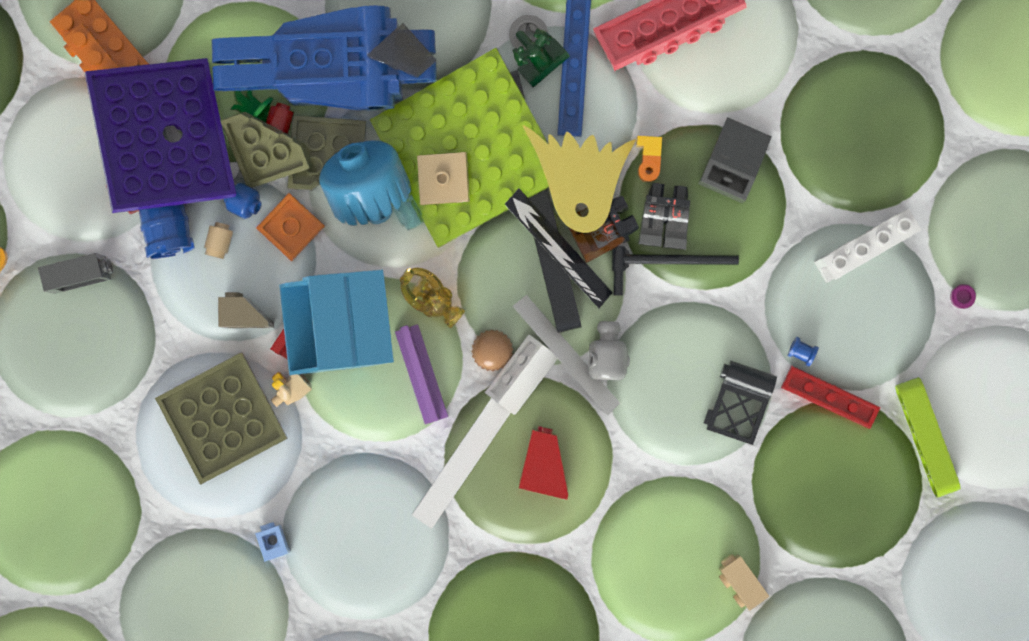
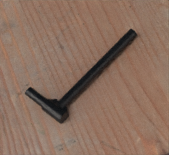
M617 246L612 249L614 296H623V271L629 267V264L739 265V255L629 254L625 247Z

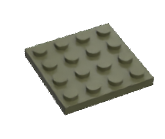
M243 352L155 398L200 485L288 439Z

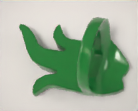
M252 90L247 91L246 97L241 91H234L235 101L238 104H234L230 110H236L240 113L247 112L266 123L270 109L269 106L274 98L269 96L261 103L252 95Z

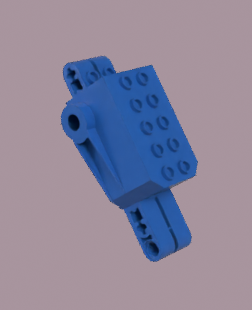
M387 6L351 7L285 22L272 36L227 37L211 40L212 63L234 64L212 67L213 90L277 89L293 106L322 105L350 110H388L394 108V102L403 101L402 84L437 81L436 58L411 57L436 54L435 31L428 29L400 30L397 18H391V8ZM241 63H261V64H241Z

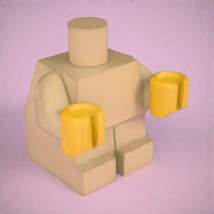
M277 372L272 376L274 381L272 386L276 389L277 395L271 401L276 407L283 402L289 405L300 400L311 391L312 384L303 374L290 375L288 378H284L280 372Z

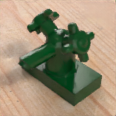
M539 28L535 30L536 33L533 35L536 38L535 42L523 31H517L516 38L523 46L512 50L517 65L520 66L517 70L533 88L570 57L568 52L555 38Z

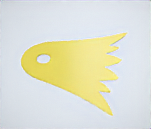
M523 125L540 160L553 204L560 219L569 228L582 233H589L600 228L609 215L617 181L636 139L623 144L613 152L612 143L609 142L599 152L594 135L589 136L580 148L575 138L569 132H566L562 147H560L552 135H548L547 144L533 130ZM578 203L587 205L589 209L587 216L580 217L576 213L575 207Z

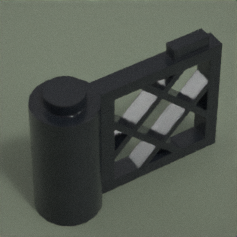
M730 360L729 364L724 363L720 377L723 378L717 400L713 410L708 409L703 423L707 424V430L753 445L767 404L775 388L777 376ZM728 390L736 393L740 402L726 408L722 400L725 391ZM740 395L745 396V397H748V398L742 400L741 397H740ZM752 399L762 402L760 410L749 415L744 403ZM722 404L724 409L719 411L720 405ZM742 405L747 417L734 423L728 411ZM726 412L731 425L723 429L713 426L716 417ZM757 417L755 424H753L751 419ZM749 420L753 428L750 438L740 435L736 426ZM734 428V430H735L736 433H733V432H730V431H727V430H730V429Z

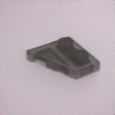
M404 23L367 54V57L373 61L376 60L416 78L421 76L437 61Z

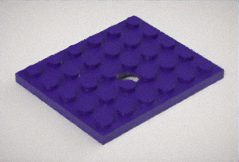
M207 58L85 71L112 213L233 198L236 196ZM168 126H175L176 129L182 132V138L177 142H169L163 136L164 129Z

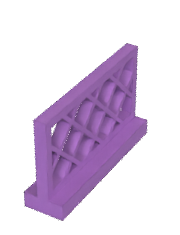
M419 325L400 327L401 330L395 331L424 423L428 424L447 418L448 414Z

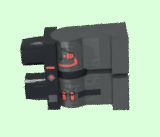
M651 183L649 193L645 196L638 244L661 247L663 224H665L663 248L686 250L691 201L688 200L687 187L674 185L673 197L667 198L663 197L665 184Z

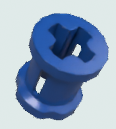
M795 337L787 356H794L806 362V365L810 367L819 347H812L800 341L799 337Z

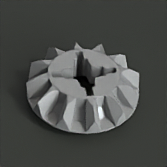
M523 15L517 18L509 30L512 46L517 49L519 46H523L516 38L517 31L521 30L525 33L527 25H529L532 33H536L535 30L537 28L548 32L545 23L534 15ZM532 37L531 40L535 42L536 38Z

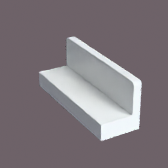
M528 335L485 393L515 415L558 358L546 346L531 335Z

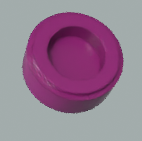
M958 285L952 289L950 300L956 308L966 309L975 303L976 293L969 285Z

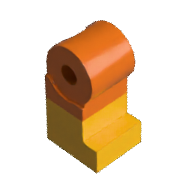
M637 136L636 147L642 148V164L638 167V176L643 182H653L660 173L662 137Z

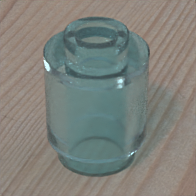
M409 195L406 202L401 200L399 209H395L392 205V209L402 227L405 226L407 231L424 222L421 217L423 214L413 195Z

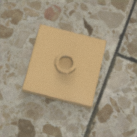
M466 152L417 156L420 205L470 202Z

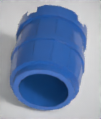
M184 204L139 210L140 230L143 233L146 244V258H167L176 256L175 253L180 252L181 249L183 254L195 249L194 240L190 237L189 217L186 214Z

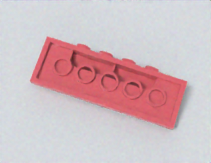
M652 0L593 28V31L614 71L636 61L637 65L641 63L648 65L656 60V56L664 52L666 54L674 53L679 45L685 42L688 44L695 43L700 39V35L708 31L710 33L718 32L722 28V24L725 23V18L745 9L746 2L745 0Z

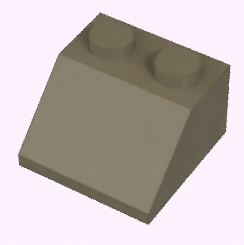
M225 292V297H218V327L274 328V323L250 299L243 297L242 293Z

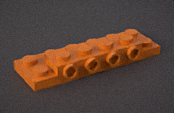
M75 0L49 21L67 43L63 46L72 57L77 55L82 61L79 66L84 72L149 64L95 0Z

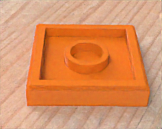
M288 193L256 229L290 261H293L325 226L295 197Z

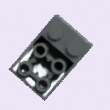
M727 117L698 184L740 203H744L755 181L772 136Z

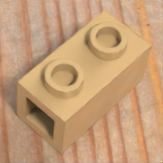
M731 554L721 561L722 566L718 569L722 574L718 577L726 588L730 586L736 593L733 598L741 608L745 606L750 611L770 597L740 555L734 557Z

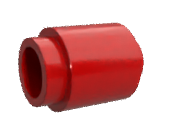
M279 102L276 103V106L271 105L266 123L288 134L294 112L290 111L291 106Z

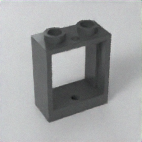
M93 253L38 267L43 291L57 294L111 280L110 274L113 273V267L110 259H106V256Z

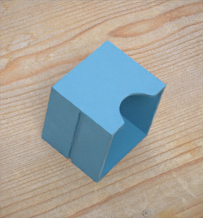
M383 270L307 276L302 278L303 281L279 285L289 375L363 368L394 362Z

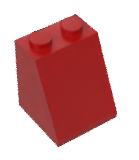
M538 426L537 430L532 429L519 489L567 500L568 490L557 435L552 434L553 429Z

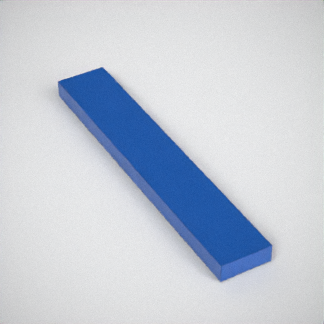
M591 0L566 1L563 48L570 57L562 63L557 136H564L566 132H569L573 137H582Z

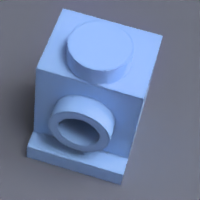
M274 522L262 525L260 526L261 531L255 533L264 562L291 552L281 524L275 526ZM271 535L277 537L276 544H271L269 542V537Z

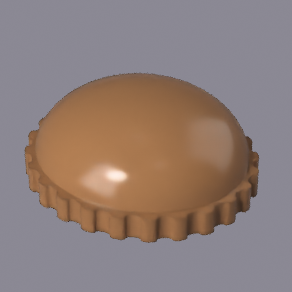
M486 330L474 340L473 350L471 351L473 353L472 357L475 359L474 362L481 366L482 369L498 371L500 368H504L513 355V344L510 342V338L503 334L502 331Z

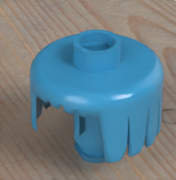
M378 140L352 143L343 147L324 164L319 177L320 186L335 218L341 223L346 224L347 222L351 226L357 225L356 219L361 225L368 224V221L372 224L384 223L392 214L391 203L395 209H399L401 200L406 202L408 194L411 192L410 181L397 151L390 144Z

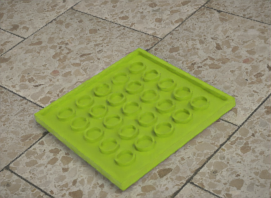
M497 48L490 50L394 105V108L385 110L370 119L379 139L390 144L397 151L410 181L411 192L409 195L438 248L507 211L508 208L505 203L518 188L530 198L549 187L540 160L523 125L533 130L547 144L548 141ZM466 152L470 202L420 205L417 156Z

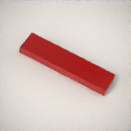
M790 366L781 386L782 389L867 429H871L880 410L879 406L794 366Z

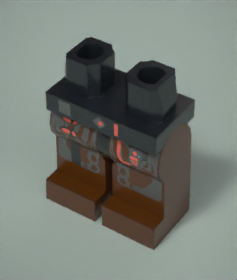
M623 196L612 199L609 215L604 224L597 230L582 233L569 228L586 263L614 249L621 243L624 244L630 241L628 235L639 229L633 215L623 220H620L618 216L629 210ZM587 207L576 213L580 217H585L588 215L589 209Z

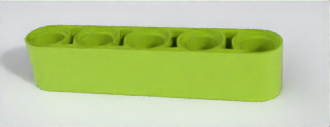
M917 377L895 385L898 399L936 498L960 490L961 486L923 382Z

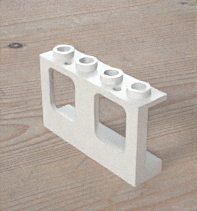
M907 209L814 263L825 282L828 283L921 231V228L910 209Z

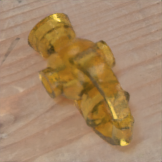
M418 267L406 269L401 276L400 286L402 294L406 301L416 310L423 312L428 317L444 316V322L449 329L464 314V309L452 306V292L448 288L443 287L439 278L429 270ZM413 276H420L421 278L410 290L408 284Z

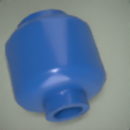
M243 183L236 184V196L223 199L226 209L243 219L250 218L253 214L256 215L262 205L259 192Z

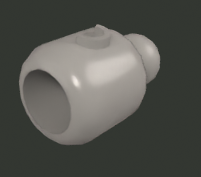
M600 321L597 326L600 340L593 341L589 345V375L595 380H622L627 374L630 358L626 344L622 341H617L620 324L619 322Z

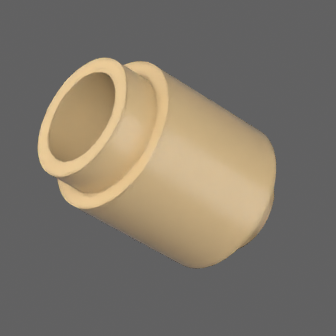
M215 222V226H209L204 248H206L205 255L224 259L225 253L228 254L233 231L229 230L230 225Z

